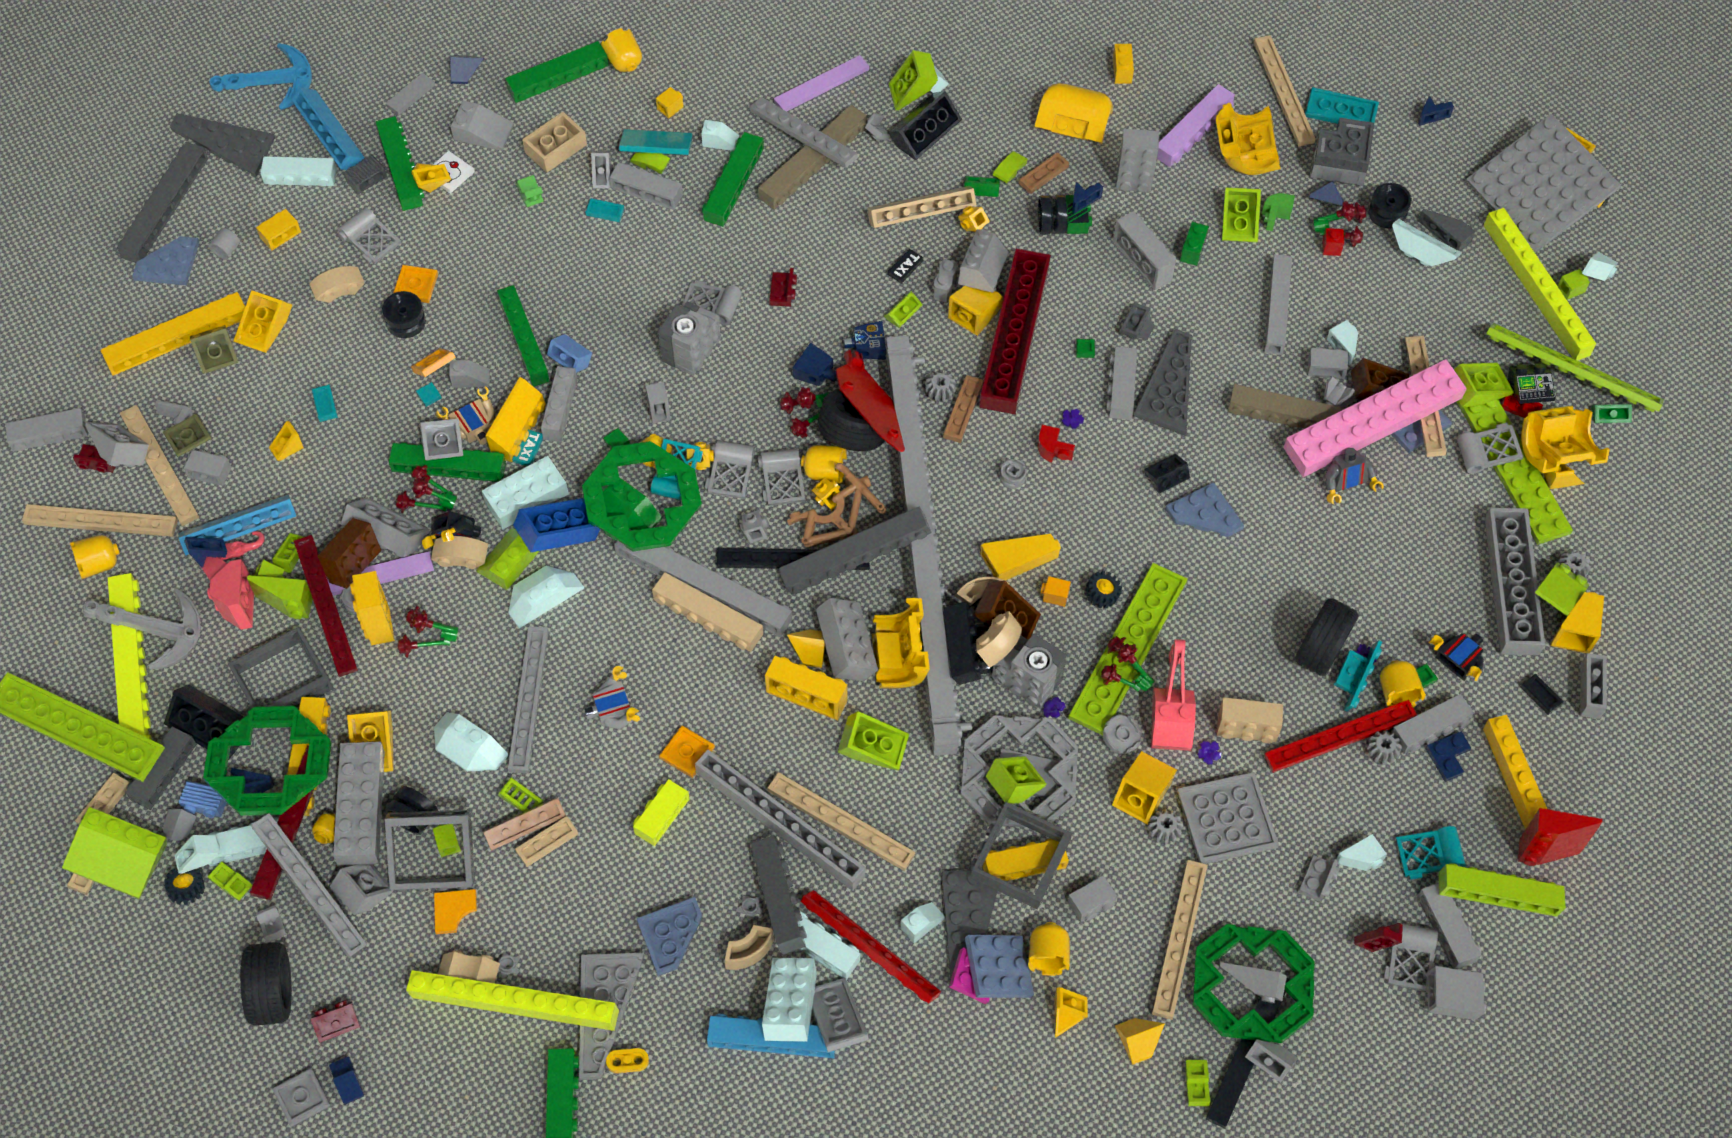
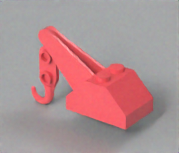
M259 531L252 532V535L259 536V539L255 542L243 543L235 541L225 544L227 549L226 558L206 557L202 568L210 580V588L207 589L209 599L213 600L216 611L220 612L223 619L241 630L253 628L254 593L247 580V576L250 573L242 559L230 561L228 564L223 560L241 557L244 553L262 546L265 537Z
M1175 639L1174 644L1171 646V651L1169 652L1170 668L1165 689L1154 688L1151 748L1191 751L1196 702L1194 691L1185 690V640ZM1178 664H1180V690L1172 689L1175 668Z

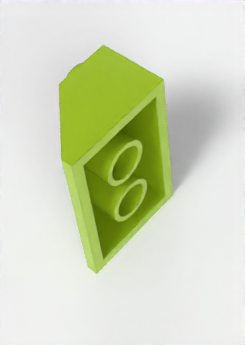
M511 528L487 556L485 564L479 566L476 572L508 590L539 551L530 552L517 530Z

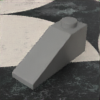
M1220 963L1221 968L1256 995L1262 997V1001L1274 1003L1275 1000L1282 1001L1286 975L1275 971Z

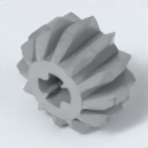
M936 371L935 375L930 373L929 379L925 381V392L929 394L930 399L935 397L936 402L939 399H942L943 402H945L946 398L951 399L952 394L956 391L955 379H952L951 374L946 375L945 371L942 374Z
M1571 549L1567 553H1562L1557 561L1560 564H1566L1571 568V572L1575 575L1579 574L1586 578L1587 573L1591 569L1589 565L1590 559H1585L1586 553L1579 554V549L1575 553Z
M1386 730L1382 734L1377 731L1374 736L1369 738L1367 750L1370 751L1369 757H1375V763L1381 760L1383 765L1387 761L1392 764L1395 759L1399 758L1402 745H1399L1400 738H1393L1394 732L1387 735Z
M1164 809L1163 814L1157 811L1155 816H1151V823L1148 825V829L1151 830V837L1157 836V843L1161 839L1164 840L1165 845L1168 844L1169 840L1174 843L1176 837L1181 836L1183 824L1179 823L1181 821L1180 816L1174 817V811L1168 814V811Z

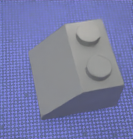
M459 419L420 423L425 460L463 456Z
M360 864L342 868L330 885L353 915L371 910L394 891L389 889L388 882L372 864Z

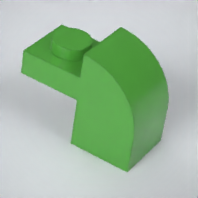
M534 175L516 181L517 188L526 207L544 202L541 186L538 187Z
M1277 193L1266 199L1262 215H1265L1264 222L1267 223L1266 230L1273 231L1276 218L1290 220L1294 195Z

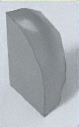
M168 809L163 825L165 837L174 841L184 839L190 834L197 816L183 809Z

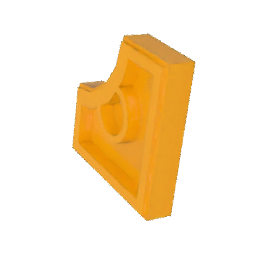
M476 889L434 893L436 935L457 933L458 925L462 918L469 913L477 911Z

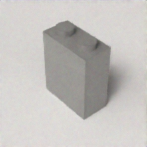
M1439 966L1432 968L1427 972L1428 1013L1477 1020L1484 1015L1486 1011V1002L1484 1001L1486 984L1483 981V973Z

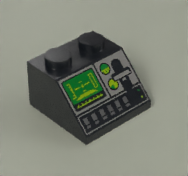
M1519 364L1509 367L1507 380L1514 391L1513 396L1519 404L1555 401L1556 396L1552 372L1546 364Z

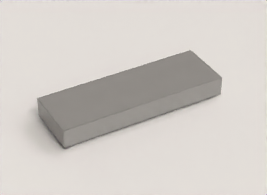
M421 73L386 103L387 108L398 116L401 115L433 88L435 81Z

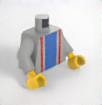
M615 666L612 671L613 675L593 694L595 705L584 708L587 720L599 716L602 726L614 729H622L628 724L640 720V717L635 715L639 710L633 707L630 708L622 681H619V678L625 679L627 677L626 672L620 673L623 667Z

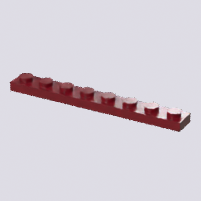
M312 535L294 540L338 676L342 677L357 672L358 669L326 574L318 559L319 553Z
M308 745L296 775L306 773ZM314 789L280 815L277 824L292 844ZM268 849L265 852L250 894L254 897L271 900L283 869Z

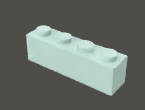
M263 157L261 176L264 184L334 186L337 168L333 158Z
M279 817L273 818L276 821V823L278 822ZM253 823L246 827H233L228 831L208 834L216 836L220 847V854L209 864L210 867L219 865L221 861L227 863L265 854L267 848L252 829L251 825Z
M800 911L803 919L799 921L800 926H804L807 938L804 939L806 947L799 950L847 980L860 962L859 950L851 944L846 945L843 943L838 935L834 933L829 934L821 924L811 922Z

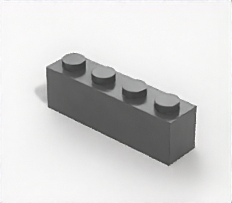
M171 727L163 735L160 744L165 749L144 782L134 779V781L129 783L125 792L131 801L149 810L156 804L197 745L192 736L174 727Z

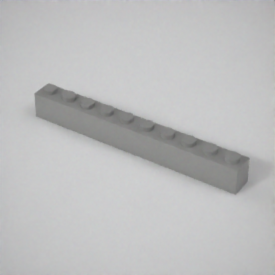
M619 541L614 545L616 555L660 577L666 572L763 625L764 630L780 638L792 621V611L786 605H779L770 597H763L757 594L754 589L745 588L736 580H730L720 572L712 571L704 564L696 563L688 556L674 552L668 546L632 552Z
M707 750L695 763L696 774L853 891L864 879L865 866L710 750Z

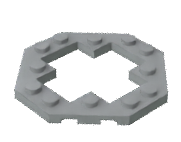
M994 715L965 739L961 788L962 798L988 825H995L997 819L994 817L997 810L1001 807L978 783L987 775L990 766L980 755L1007 732L1021 746L1037 734L1061 759L1057 765L1048 771V775L1060 788L1033 811L1023 802L1012 805L1052 823L1075 804L1078 746L1051 718L1031 719V717L1018 716L1010 718ZM1008 818L1005 819L1002 825L1025 827Z

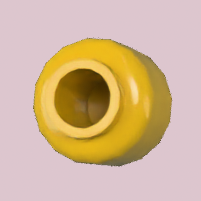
M322 814L313 825L312 833L314 839L319 843L327 844L334 842L335 814Z

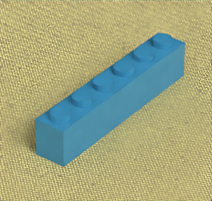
M300 87L292 102L339 168L347 170L349 167L359 164L365 157L318 92L313 89Z
M288 494L178 533V538L186 556L189 553L185 537L223 539L225 542L296 517V512Z
M724 1014L710 1016L707 1037L708 1047L835 1059V1050L827 1052L819 1027L812 1025V1023L809 1026L807 1041H765L762 1027L763 1018H758L757 1020H750L745 1016L728 1018Z

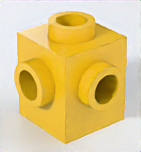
M968 206L958 216L962 228L966 231L976 232L977 229L981 230L990 222L982 207Z
M696 442L695 446L701 447L700 451H703L701 462H697L696 470H705L707 467H710L711 461H714V450H710V444L706 445L705 442ZM687 449V461L694 457V449Z
M824 478L811 490L816 495L814 499L821 506L825 504L831 511L837 506V503H834L832 498L840 492V486L834 480L830 482Z

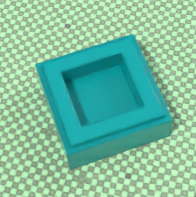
M432 382L416 390L418 397L425 407L442 399L441 394Z

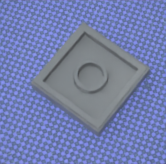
M312 1068L272 1088L290 1127L330 1107Z

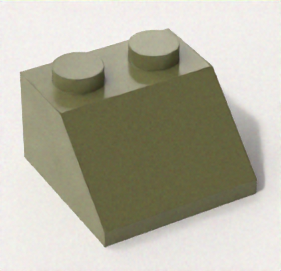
M226 325L190 336L191 344L203 374L239 363Z
M197 414L163 431L177 457L212 439Z

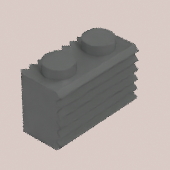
M373 155L362 159L359 164L349 167L344 172L347 184L351 186L357 195L387 177L385 168Z

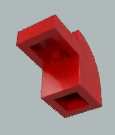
M1042 424L1038 440V451L1041 457L1051 463L1054 457L1072 461L1075 445L1058 441L1060 428Z

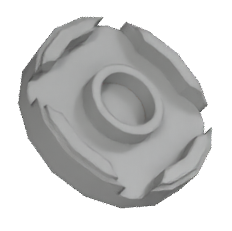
M1116 715L1105 723L1103 739L1113 752L1128 754L1136 750L1141 743V728L1132 717Z

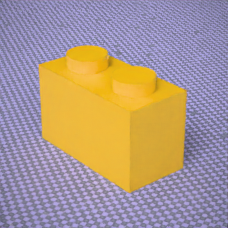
M1114 44L1113 68L1115 84H1132L1134 72L1132 44Z
M287 209L276 213L273 217L256 227L260 239L271 251L301 233L298 221Z

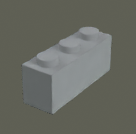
M1587 653L1581 662L1580 716L1600 719L1607 709V656Z

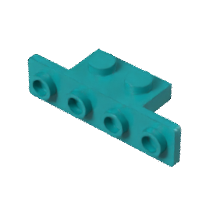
M1378 640L1372 645L1367 658L1352 650L1348 651L1333 684L1350 693L1344 711L1348 712L1350 709L1357 707L1360 701L1358 697L1360 691L1363 692L1368 683L1365 680L1374 670L1375 665H1373V662L1382 652L1380 648L1382 641Z

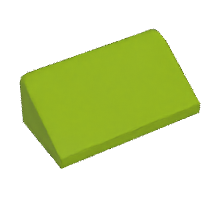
M911 291L903 296L884 317L900 328L923 304Z

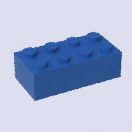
M584 498L519 509L513 524L530 552L595 541L600 531L598 527L588 523Z

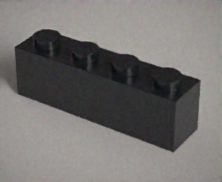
M966 602L944 607L952 678L958 685L980 680L982 664L976 648L978 630L974 625V619H976L975 611Z

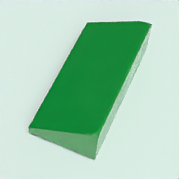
M965 176L964 187L970 186L974 188L975 196L998 197L1000 179Z
M1632 404L1591 405L1594 423H1632Z

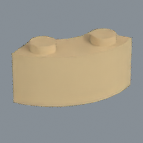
M343 266L318 275L309 284L316 300L331 303L340 296L355 295L364 285V280L358 267Z
M454 536V540L443 542L441 537L434 541L431 560L437 562L442 567L464 566L469 569H475L485 564L488 543L462 536Z
M996 577L977 578L966 583L954 596L971 606L982 598L989 582L1003 580Z
M1010 611L996 616L992 620L988 631L976 640L977 653L989 668L1001 661L1014 648L1020 638L1022 627Z
M753 925L751 932L745 938L738 941H729L725 956V968L728 970H738L759 962L768 953L775 937L773 928Z
M453 950L450 953L443 954L438 974L495 983L500 963L494 961L488 955L469 956L461 951Z

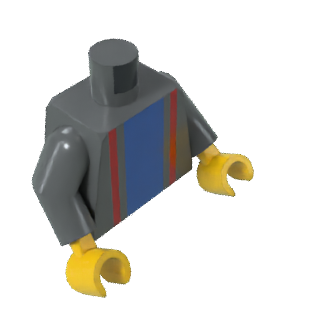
M1347 448L1345 454L1334 457L1331 467L1325 474L1327 491H1330L1327 495V501L1334 504L1333 499L1335 497V501L1341 503L1342 498L1336 494L1337 491L1367 483L1369 479H1371L1369 486L1372 490L1376 492V484L1383 489V483L1376 479L1377 473L1372 462L1354 448Z

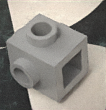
M760 510L742 515L741 531L743 535H746L750 544L768 538V519L766 516L763 517Z

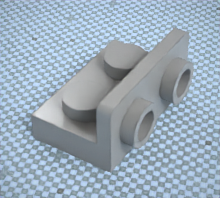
M1313 855L1298 893L1322 902L1324 896L1329 897L1333 887L1329 885L1331 879H1336L1340 868L1336 867L1338 860L1335 859L1332 863Z

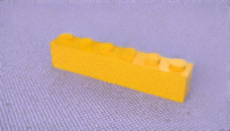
M301 697L300 713L316 725L319 731L327 735L328 725L326 720L327 717H330L331 706L328 705L325 698ZM309 744L292 745L287 775H296ZM313 793L304 816H309L310 809L314 808Z
M1503 715L1487 720L1483 731L1526 830L1539 808L1547 809L1508 716Z

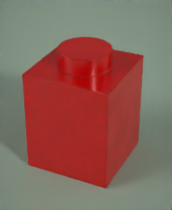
M1326 228L1322 240L1323 255L1341 256L1344 246V229Z

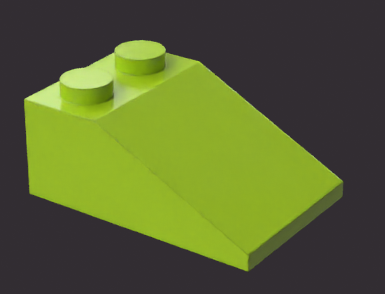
M913 50L888 83L895 110L902 109L928 93L937 83L938 77L930 53Z
M1225 187L1222 241L1258 243L1261 189Z
M1498 363L1459 364L1454 369L1467 388L1463 398L1458 400L1462 407H1475L1514 393Z
M1557 562L1535 593L1568 616L1590 584L1587 583V579L1583 576L1575 575L1571 572L1569 566Z
M247 576L255 597L293 619H309L313 598L306 580Z
M857 711L847 717L837 752L857 761L898 771L909 733Z

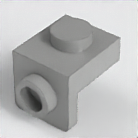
M874 113L869 117L865 128L872 133L871 136L878 141L888 140L890 138L888 131L879 125L884 116Z
M275 905L256 913L266 943L287 935L282 918Z

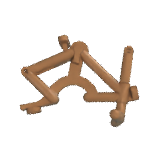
M837 463L835 468L843 473L845 476L844 483L848 487L832 498V501L837 503L834 512L827 516H820L814 509H811L802 514L797 511L789 516L790 519L787 520L789 526L801 520H807L802 538V543L806 548L838 540L842 541L857 534L858 530L855 526L862 495L880 514L886 513L883 503L868 489L872 485L867 475L860 479L856 478L848 467L842 463ZM855 491L849 523L847 524L840 517L845 507L844 498ZM833 522L840 529L813 536L816 523L829 524Z

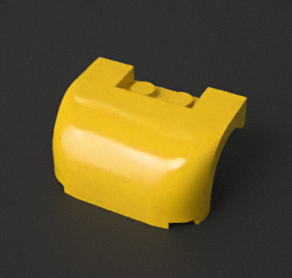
M1053 84L1043 94L1034 127L1035 129L1041 128L1072 138L1099 142L1102 145L1109 116L1113 113V104L1111 99L1104 93L1069 84Z
M1231 102L1222 105L1223 108L1216 115V125L1220 149L1224 160L1230 168L1247 175H1258L1281 169L1269 106L1253 115H1241L1234 111Z
M1573 406L1534 411L1528 413V416L1523 420L1521 443L1524 455L1541 473L1559 471L1560 464L1586 460L1590 465L1606 463L1610 449L1608 447L1600 449L1593 442L1590 432L1592 411L1587 408L1582 411L1573 409Z
M906 598V603L910 606L904 612L893 615H874L872 621L876 622L875 634L872 633L871 635L873 653L878 667V671L875 672L876 682L881 684L879 689H899L915 686L925 679L930 670L928 652H922V642L920 639L919 623L924 616L922 598Z

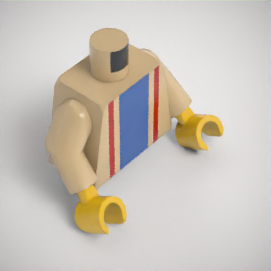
M484 386L486 390L485 395H481L479 389L477 390V394L479 397H482V401L478 399L449 415L446 407H442V410L445 412L444 416L440 415L438 410L436 411V416L439 419H459L461 439H465L468 443L478 440L481 445L486 444V434L494 422V408L490 398L487 397L489 391L486 386Z

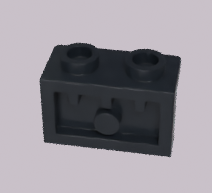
M1176 453L1144 469L1145 475L1155 483L1158 493H1162L1190 478L1188 463Z

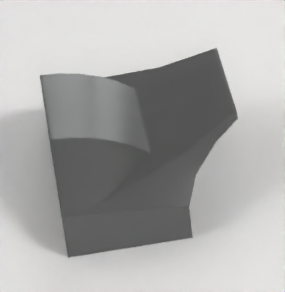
M1134 302L1120 329V334L1136 339L1148 340L1155 326L1150 317L1151 308Z

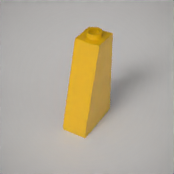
M1050 533L981 544L980 555L993 577L1006 581L1057 559L1061 546L1059 541L1054 539Z

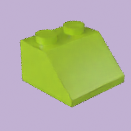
M1026 756L997 758L986 775V778L1001 796L1002 800L1009 804L1024 802L1047 784Z

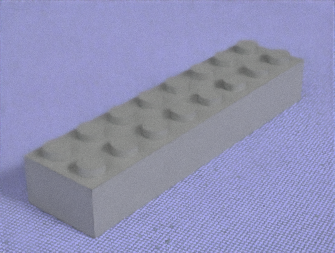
M1490 508L1485 517V527L1500 654L1540 655L1545 646L1540 599L1535 593L1538 584L1528 509Z

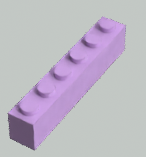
M1218 84L1159 142L1157 159L1169 167L1174 163H1178L1185 152L1188 153L1193 144L1199 142L1203 134L1212 129L1216 123V115L1223 108L1222 105L1231 102L1232 107L1234 106L1235 94Z

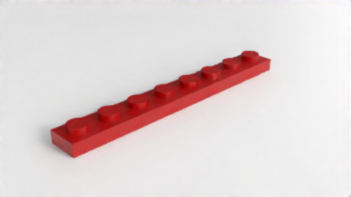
M1408 699L1268 751L1264 754V757L1272 773L1373 736L1377 731L1381 733L1392 729L1417 716Z
M813 890L803 896L800 902L809 911L818 915L825 924L832 926L840 936L847 938L857 949L867 954L873 962L881 965L888 974L896 977L904 987L911 989L922 1001L929 1004L938 998L941 990Z

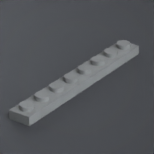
M760 97L749 106L750 112L845 168L858 159L855 151L763 97Z
M528 627L508 771L512 773H529L549 633L548 627Z
M270 813L251 825L252 829L347 957L351 958L367 946L366 942Z

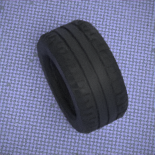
M835 389L824 397L817 424L821 434L829 442L840 448L858 452L874 450L885 442L840 389Z
M1334 598L1327 599L1295 656L1297 664L1303 665V667L1310 669L1312 672H1316L1319 676L1326 675L1359 617L1358 612Z
M279 942L251 944L242 953L240 966L242 1006L246 1021L253 1026L284 1023L290 1016L292 1001L290 963L286 947Z

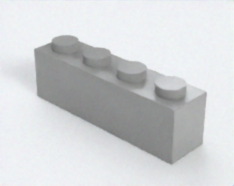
M618 162L609 177L611 189L675 210L683 196L682 184L678 181L663 178L660 175L631 167L628 164Z
M1115 347L1114 354L1111 353L1110 364L1113 365V369L1109 370V380H1112V384L1108 385V395H1111V400H1107L1106 408L1107 411H1110L1109 418L1132 419L1137 361L1136 348Z
M557 366L541 426L543 440L562 442L578 381L575 368Z
M81 408L5 423L7 442L12 451H22L32 447H41L51 443H60L88 436L85 426L86 417Z
M1459 694L1395 726L1392 733L1394 732L1393 738H1400L1399 745H1402L1401 752L1403 755L1408 752L1414 753L1426 743L1429 745L1442 735H1450L1455 728L1459 726L1460 728L1466 727L1470 724L1474 712L1462 695Z
M1439 883L1421 889L1417 897L1433 929L1438 931V939L1453 969H1459L1476 963L1481 957L1480 946L1477 942H1474L1471 936V928L1467 923L1465 924L1462 918V911L1455 904L1453 897L1439 895Z

